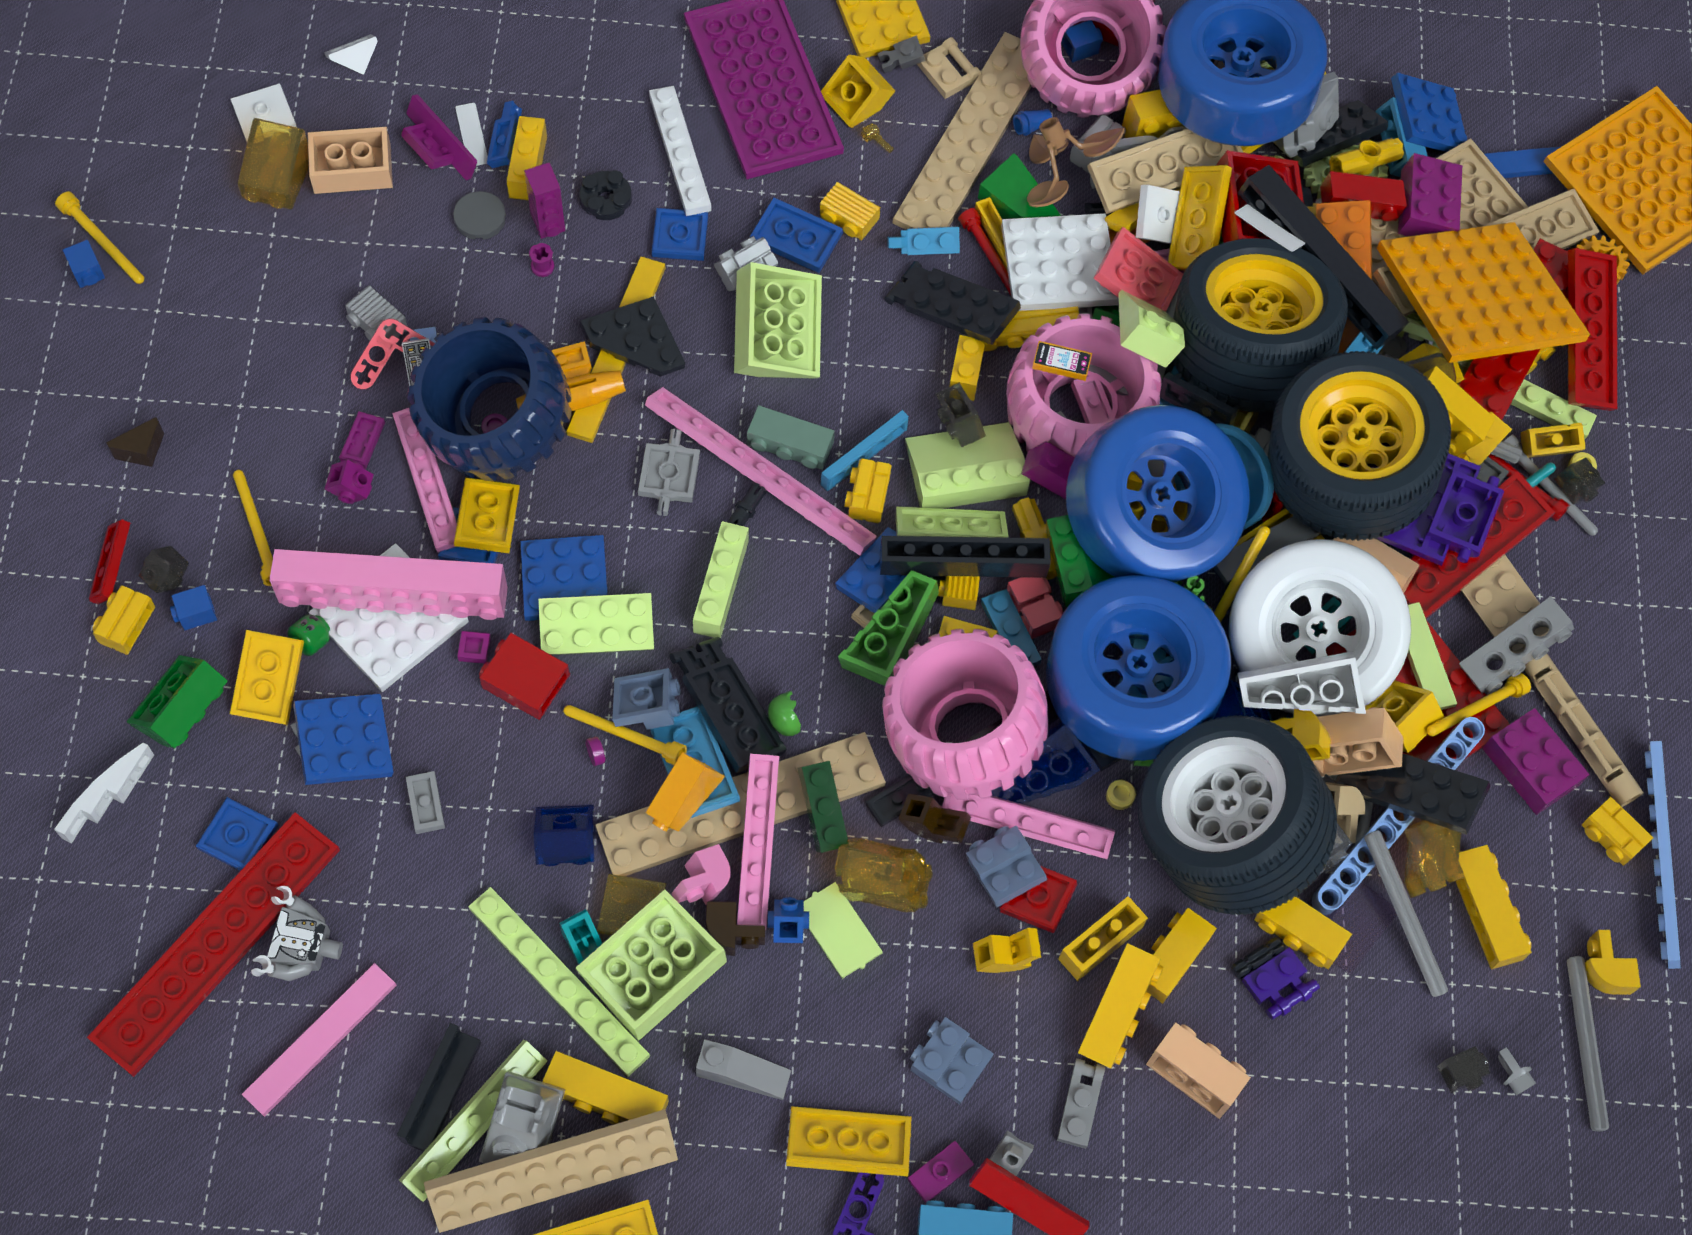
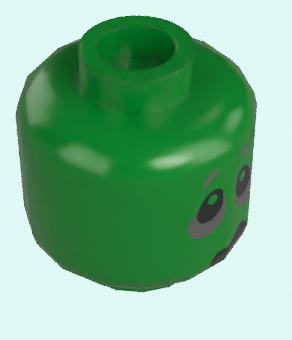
M306 614L288 628L287 635L288 638L303 640L302 654L311 656L329 642L330 627L321 616Z

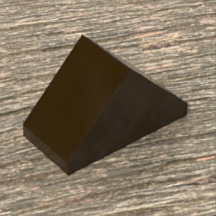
M155 417L106 443L114 459L152 467L164 432L158 419Z

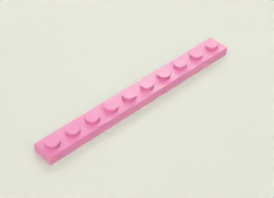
M664 387L647 397L645 406L654 411L658 416H661L677 429L697 441L698 444L710 450L721 460L737 469L741 474L763 486L766 491L820 527L828 535L843 543L851 551L861 555L876 540L877 536Z

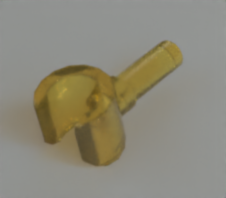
M869 124L862 128L861 136L866 142L875 139L889 153L894 150L882 138L877 125Z

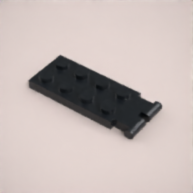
M914 261L902 275L901 280L903 282L898 281L884 297V300L890 305L897 302L904 305L907 312L990 345L995 342L1021 309L1020 301L936 268L928 271L923 269L922 265L917 261Z
M715 637L696 644V650L693 646L670 653L669 657L673 664H679L684 673L682 678L684 685L735 772L738 773L749 768L750 754L782 756L787 749L732 657L727 659L722 651L723 642L721 638Z
M1404 753L1402 754V767L1339 774L1334 782L1336 784L1356 787L1361 792L1364 800L1466 835L1490 789V783L1487 780Z

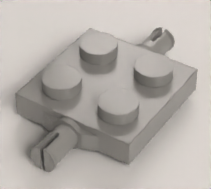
M675 429L670 430L669 443L660 445L646 443L638 496L658 499L659 503L656 513L662 516V510L663 516L668 515L670 501L693 502L700 450L679 445L682 431L679 429L676 431V437Z

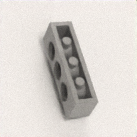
M1550 596L1460 662L1459 665L1482 694L1484 692L1485 694L1487 692L1491 694L1497 691L1503 685L1502 681L1509 676L1515 677L1523 672L1528 662L1533 659L1539 660L1545 656L1550 646L1556 642L1562 643L1572 635L1571 631L1574 630L1573 622ZM1538 627H1547L1549 629L1545 636L1539 637L1534 635V631ZM1517 643L1526 645L1525 650L1521 653H1513L1511 648ZM1494 660L1503 662L1498 670H1490L1488 665Z

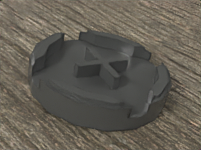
M471 192L461 197L456 203L453 212L456 228L469 239H489L497 235L505 224L504 204L497 196L489 192Z

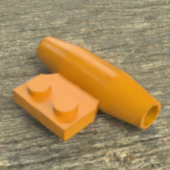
M585 341L551 350L558 359L571 391V402L568 403L571 411L597 405L626 391L620 370L590 373L592 366ZM526 394L516 398L518 410L523 404Z

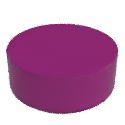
M501 414L486 416L481 425L482 433L495 430L506 423L507 419Z
M596 736L586 739L587 751L593 766L604 764L605 754L600 739Z

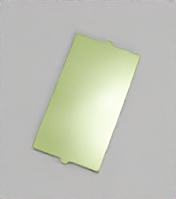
M836 882L818 893L813 892L812 897L804 901V911H809V930L842 979L859 968L864 969L868 962L883 953Z

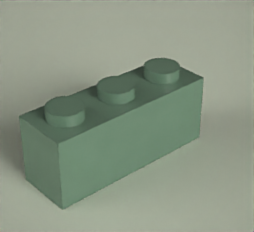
M758 405L747 431V445L760 452L767 451L776 454L784 460L791 459L800 462L811 469L818 468L823 470L834 444L835 430Z

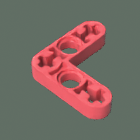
M395 319L383 320L351 372L353 385L359 389L371 387L394 349L396 348L403 352L402 345L396 344L400 340L394 335H391L390 338L385 336L386 331L383 329L385 325L391 326L392 323L397 325L395 330L402 335L403 331L407 330L409 333L403 338L402 342H407L412 337L426 339V337ZM429 340L430 345L433 346L435 343ZM379 346L384 349L385 356L381 361L376 362L370 359L369 351L372 347ZM363 359H366L368 363L377 366L378 369L375 372L371 368L368 372L370 381H363L360 384L357 382L358 377L355 374L357 371H364L367 365L361 363Z

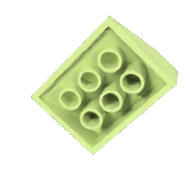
M750 262L737 270L734 373L755 377H820L822 275Z
M1009 422L905 438L920 508L943 509L1027 495L1030 479L1021 474L1025 458Z
M663 890L576 967V970L616 1018L639 1041L727 962L724 948L666 890Z

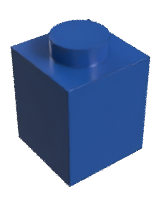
M1092 20L1069 27L1062 38V45L1072 63L1099 54L1101 42H1103L1102 33L1099 28L1095 27Z
M88 240L62 249L80 288L93 285L105 279Z
M205 585L172 595L174 606L170 607L171 614L175 623L180 621L184 630L217 621L213 603Z

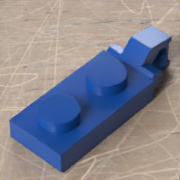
M514 101L505 102L502 118L495 120L487 157V164L491 168L510 164L519 116H522V109Z

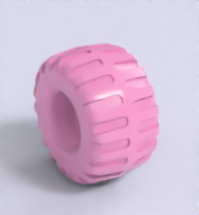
M1034 0L1025 15L1020 37L1022 64L1027 72L1029 83L1033 88L1036 87L1040 92V97L1047 104L1049 101L1057 106L1058 111L1065 114L1070 111L1077 113V117L1088 118L1090 115H1097V117H1100V115L1108 116L1112 112H1119L1125 109L1129 96L1145 93L1159 73L1166 27L1162 22L1163 13L1160 6H1155L1153 0ZM1093 20L1103 23L1113 31L1118 40L1119 56L1117 62L1109 71L1101 75L1085 76L1076 73L1066 64L1062 56L1061 41L1064 33L1070 26L1080 21Z
M1079 314L1077 319L1070 320L1068 315L1056 319L1053 326L1050 323H1046L1039 327L1035 335H1030L1023 343L1009 372L1006 394L1009 424L1013 426V432L1017 441L1020 444L1026 443L1027 453L1038 445L1048 442L1075 458L1086 440L1103 425L1136 409L1160 405L1161 375L1157 372L1158 364L1121 346L1120 327L1111 324V318L1101 316L1100 320L1090 319V314ZM1039 341L1092 353L1090 364L1108 371L1117 378L1109 383L1098 374L1112 410L1110 417L1104 423L1087 424L1075 422L1060 416L1050 408L1049 399L1051 394L1058 387L1072 383L1073 380L1077 379L1032 369ZM1088 371L1087 377L1097 375V373ZM1125 387L1129 395L1117 394V391Z
M963 629L951 630V635L940 637L939 633L928 637L929 642L925 645L920 646L917 643L908 651L909 657L906 660L899 659L893 668L894 676L888 677L885 684V697L883 698L882 707L888 742L903 769L921 787L925 789L930 787L934 794L942 797H947L948 793H953L958 800H969V795L979 794L980 798H987L992 796L991 791L1002 787L1003 791L1014 786V778L1018 775L1024 778L1032 769L1031 760L1038 761L1044 749L1043 741L1047 739L1048 735L1046 693L1034 666L1028 661L1025 653L1018 646H1011L1009 640L1003 636L996 634L991 638L987 631L981 629H974L973 633H965ZM968 703H982L996 709L1002 716V724L998 728L976 740L963 743H944L938 739L939 724L945 715L957 706Z

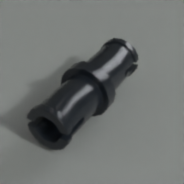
M753 482L743 499L735 504L736 509L727 523L744 526L748 519L753 518L756 514L755 509L764 495H766V489L761 486L755 495L760 484Z

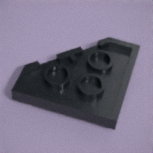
M654 296L580 321L583 334L590 348L599 352L603 350L616 356V359L633 366L637 364L651 370L650 373L660 377L685 368L686 363Z

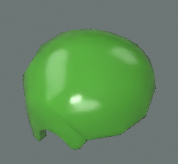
M792 691L776 696L768 707V718L772 726L779 734L784 736L796 735L800 733L801 729L799 719L793 711L796 701L790 700V695L793 694Z

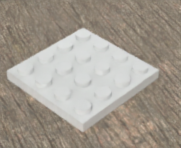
M1106 213L1002 219L1001 226L1011 297L1020 301L1021 309L1019 311L1076 306L1119 305V298L1093 278L1111 245L1108 225L1105 221Z
M396 543L380 555L410 558ZM329 606L325 609L313 608L309 611V614L319 615L328 623L330 638L381 692L385 691L469 622L468 617L457 618L451 614L428 616L421 612L399 614L391 610L375 613L367 609L355 608V610L346 611L339 607Z

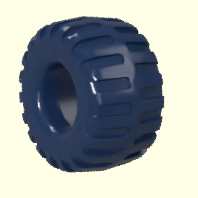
M487 317L474 318L473 324L467 325L462 321L453 325L454 330L448 334L441 332L434 338L436 343L430 349L425 347L419 355L422 362L419 367H413L410 378L414 385L409 386L407 392L408 401L411 404L409 407L411 419L434 455L460 473L471 478L478 476L485 481H496L497 475L505 480L517 477V471L523 469L528 473L537 467L535 462L541 457L548 459L554 452L552 449L554 442H561L566 433L563 423H568L571 417V408L568 404L571 402V391L558 359L548 346L524 326L516 323L513 325L509 320L503 318H495L493 323ZM507 382L523 388L526 398L511 419L495 430L484 434H479L473 429L471 410L475 400L484 390L495 384Z

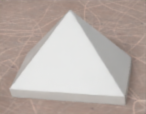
M370 34L324 53L328 59L364 75L377 44L376 36Z

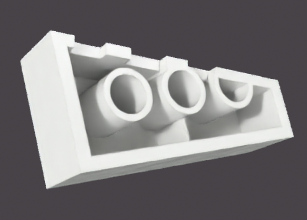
M1353 651L1237 673L1244 707L1287 708L1303 711L1324 710L1340 713L1342 711L1366 714L1356 657Z

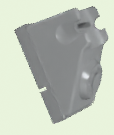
M1335 72L1324 75L1317 103L1307 120L1292 133L1273 141L1289 158L1297 156V151L1300 149L1306 152L1314 150L1315 143L1327 130L1332 128L1335 121L1339 118L1338 76Z
M509 1071L506 1072L479 1162L489 1163L548 1145L566 1089Z

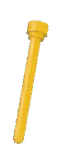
M70 191L62 193L56 199L55 206L63 214L73 216L135 283L142 284L144 276L80 209L77 197Z
M236 470L233 473V478L263 563L260 575L264 585L272 586L270 574L273 557L243 471Z
M1262 526L1258 530L1214 611L1220 623L1270 534V529L1267 526Z
M1522 673L1515 677H1509L1504 687L1429 725L1426 730L1427 734L1435 736L1460 723L1465 718L1471 717L1509 696L1522 697L1531 690L1529 679Z
M567 705L563 709L564 714L568 717L662 754V758H665V761L669 764L675 765L681 753H687V746L679 742L663 743L624 726L615 727L614 722L571 705Z

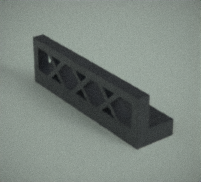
M449 1024L397 1133L402 1143L423 1152L438 1136L481 1045L479 1039L462 1033L459 1026L455 1024Z

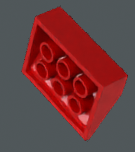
M1227 150L1215 165H1227L1232 168L1221 228L1223 243L1249 238L1272 240L1235 214V211L1248 205L1237 192L1248 177L1268 165L1274 169L1304 203L1298 161Z

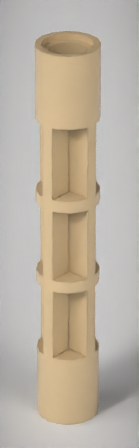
M1546 654L1539 660L1533 659L1525 665L1524 671L1611 797L1621 807L1639 798L1644 792L1549 655Z

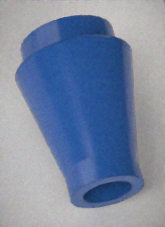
M1048 109L1019 111L1013 117L1014 129L1017 134L1027 136L1040 129V124L1046 119L1052 118V114Z

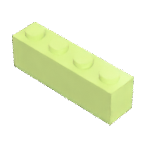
M721 522L693 617V633L721 638L749 542L748 527Z

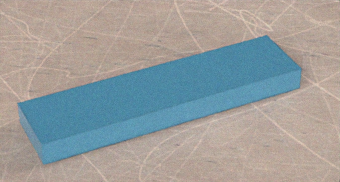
M903 410L829 466L821 473V486L826 491L831 490L851 474L852 467L858 468L859 459L869 460L907 430L909 416Z

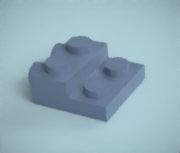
M669 668L614 678L612 720L615 727L643 722L646 730L674 725V717L680 715L677 699H675V696L680 695V685L678 679H673Z
M1008 826L1001 827L995 832L994 838L987 842H984V840L974 842L969 847L970 851L966 853L969 865L996 908L1047 880L1045 872L1032 854L1031 847L1017 826L1012 828Z
M945 1017L941 1023L937 1020L933 1023L927 1033L930 1040L925 1047L919 1044L911 1055L910 1060L914 1063L910 1071L960 1105L994 1053L970 1038V1033Z

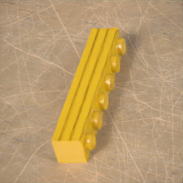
M989 197L976 202L975 208L981 216L982 226L1007 269L1001 226L1002 218Z

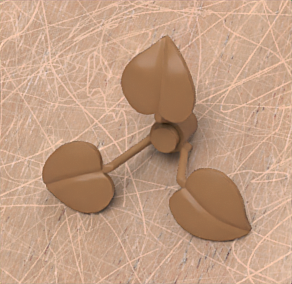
M1057 117L1043 121L1039 126L1043 136L1033 135L1029 157L1034 164H1041L1051 160L1054 178L1053 181H1045L1038 184L1029 192L1027 201L1030 207L1051 205L1059 201L1067 193L1069 184L1066 180L1059 181L1055 156L1066 149L1069 140L1078 149L1083 150L1086 157H1097L1106 154L1117 145L1124 134V127L1094 133L1085 138L1083 143H1079L1070 134L1069 129L1063 130Z

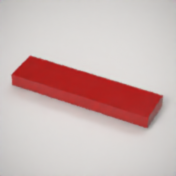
M988 1158L984 1160L970 1179L969 1186L1048 1235H1084L1089 1229L1090 1222Z

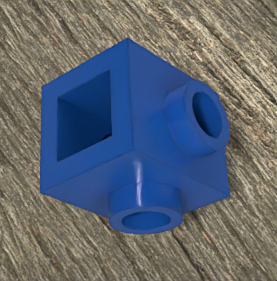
M791 897L781 900L774 899V911L768 910V928H774L773 943H803V929H809V911H804V900H797Z

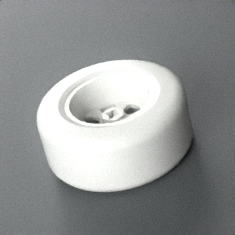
M1325 539L1306 540L1274 551L1249 572L1232 604L1228 627L1229 643L1234 662L1240 673L1298 662L1295 657L1296 653L1304 645L1316 650L1315 658L1327 656L1326 648L1336 642L1344 647L1347 652L1353 651L1356 657L1364 705L1366 706L1389 688L1402 669L1410 645L1411 618L1409 607L1400 585L1392 573L1374 556L1356 546L1340 541ZM1328 593L1341 599V605L1334 613H1328L1321 609L1323 594ZM1304 595L1309 600L1311 611L1305 616H1299L1291 610L1290 604ZM1353 616L1356 622V634L1354 636L1340 634L1338 631V621L1345 617ZM1321 622L1323 623L1322 628L1326 630V633L1316 637L1311 625H1317ZM1290 623L1297 625L1299 628V638L1289 643L1283 642L1281 624ZM1280 709L1294 715V709ZM1310 710L1317 717L1340 713L1328 712L1324 710Z

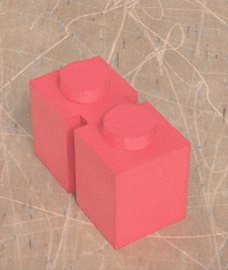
M1020 577L1008 582L1007 591L1018 613H1023V616L1020 617L1031 639L1055 630L1063 614V609L1060 603L1054 601L1053 597L1049 595L1051 587L1046 578Z

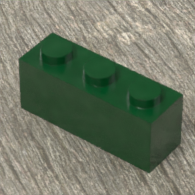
M830 761L799 767V777L816 851L823 853L848 847V837Z

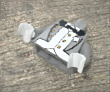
M276 887L284 893V899L280 900L274 896L271 897L272 902L276 905L287 904V908L282 907L268 955H260L253 959L254 962H260L263 969L254 968L251 970V973L254 976H261L267 973L269 977L293 981L309 975L311 971H318L323 957L339 959L342 953L343 942L329 940L330 929L325 924V918L311 904L295 895L292 896V891L289 887Z

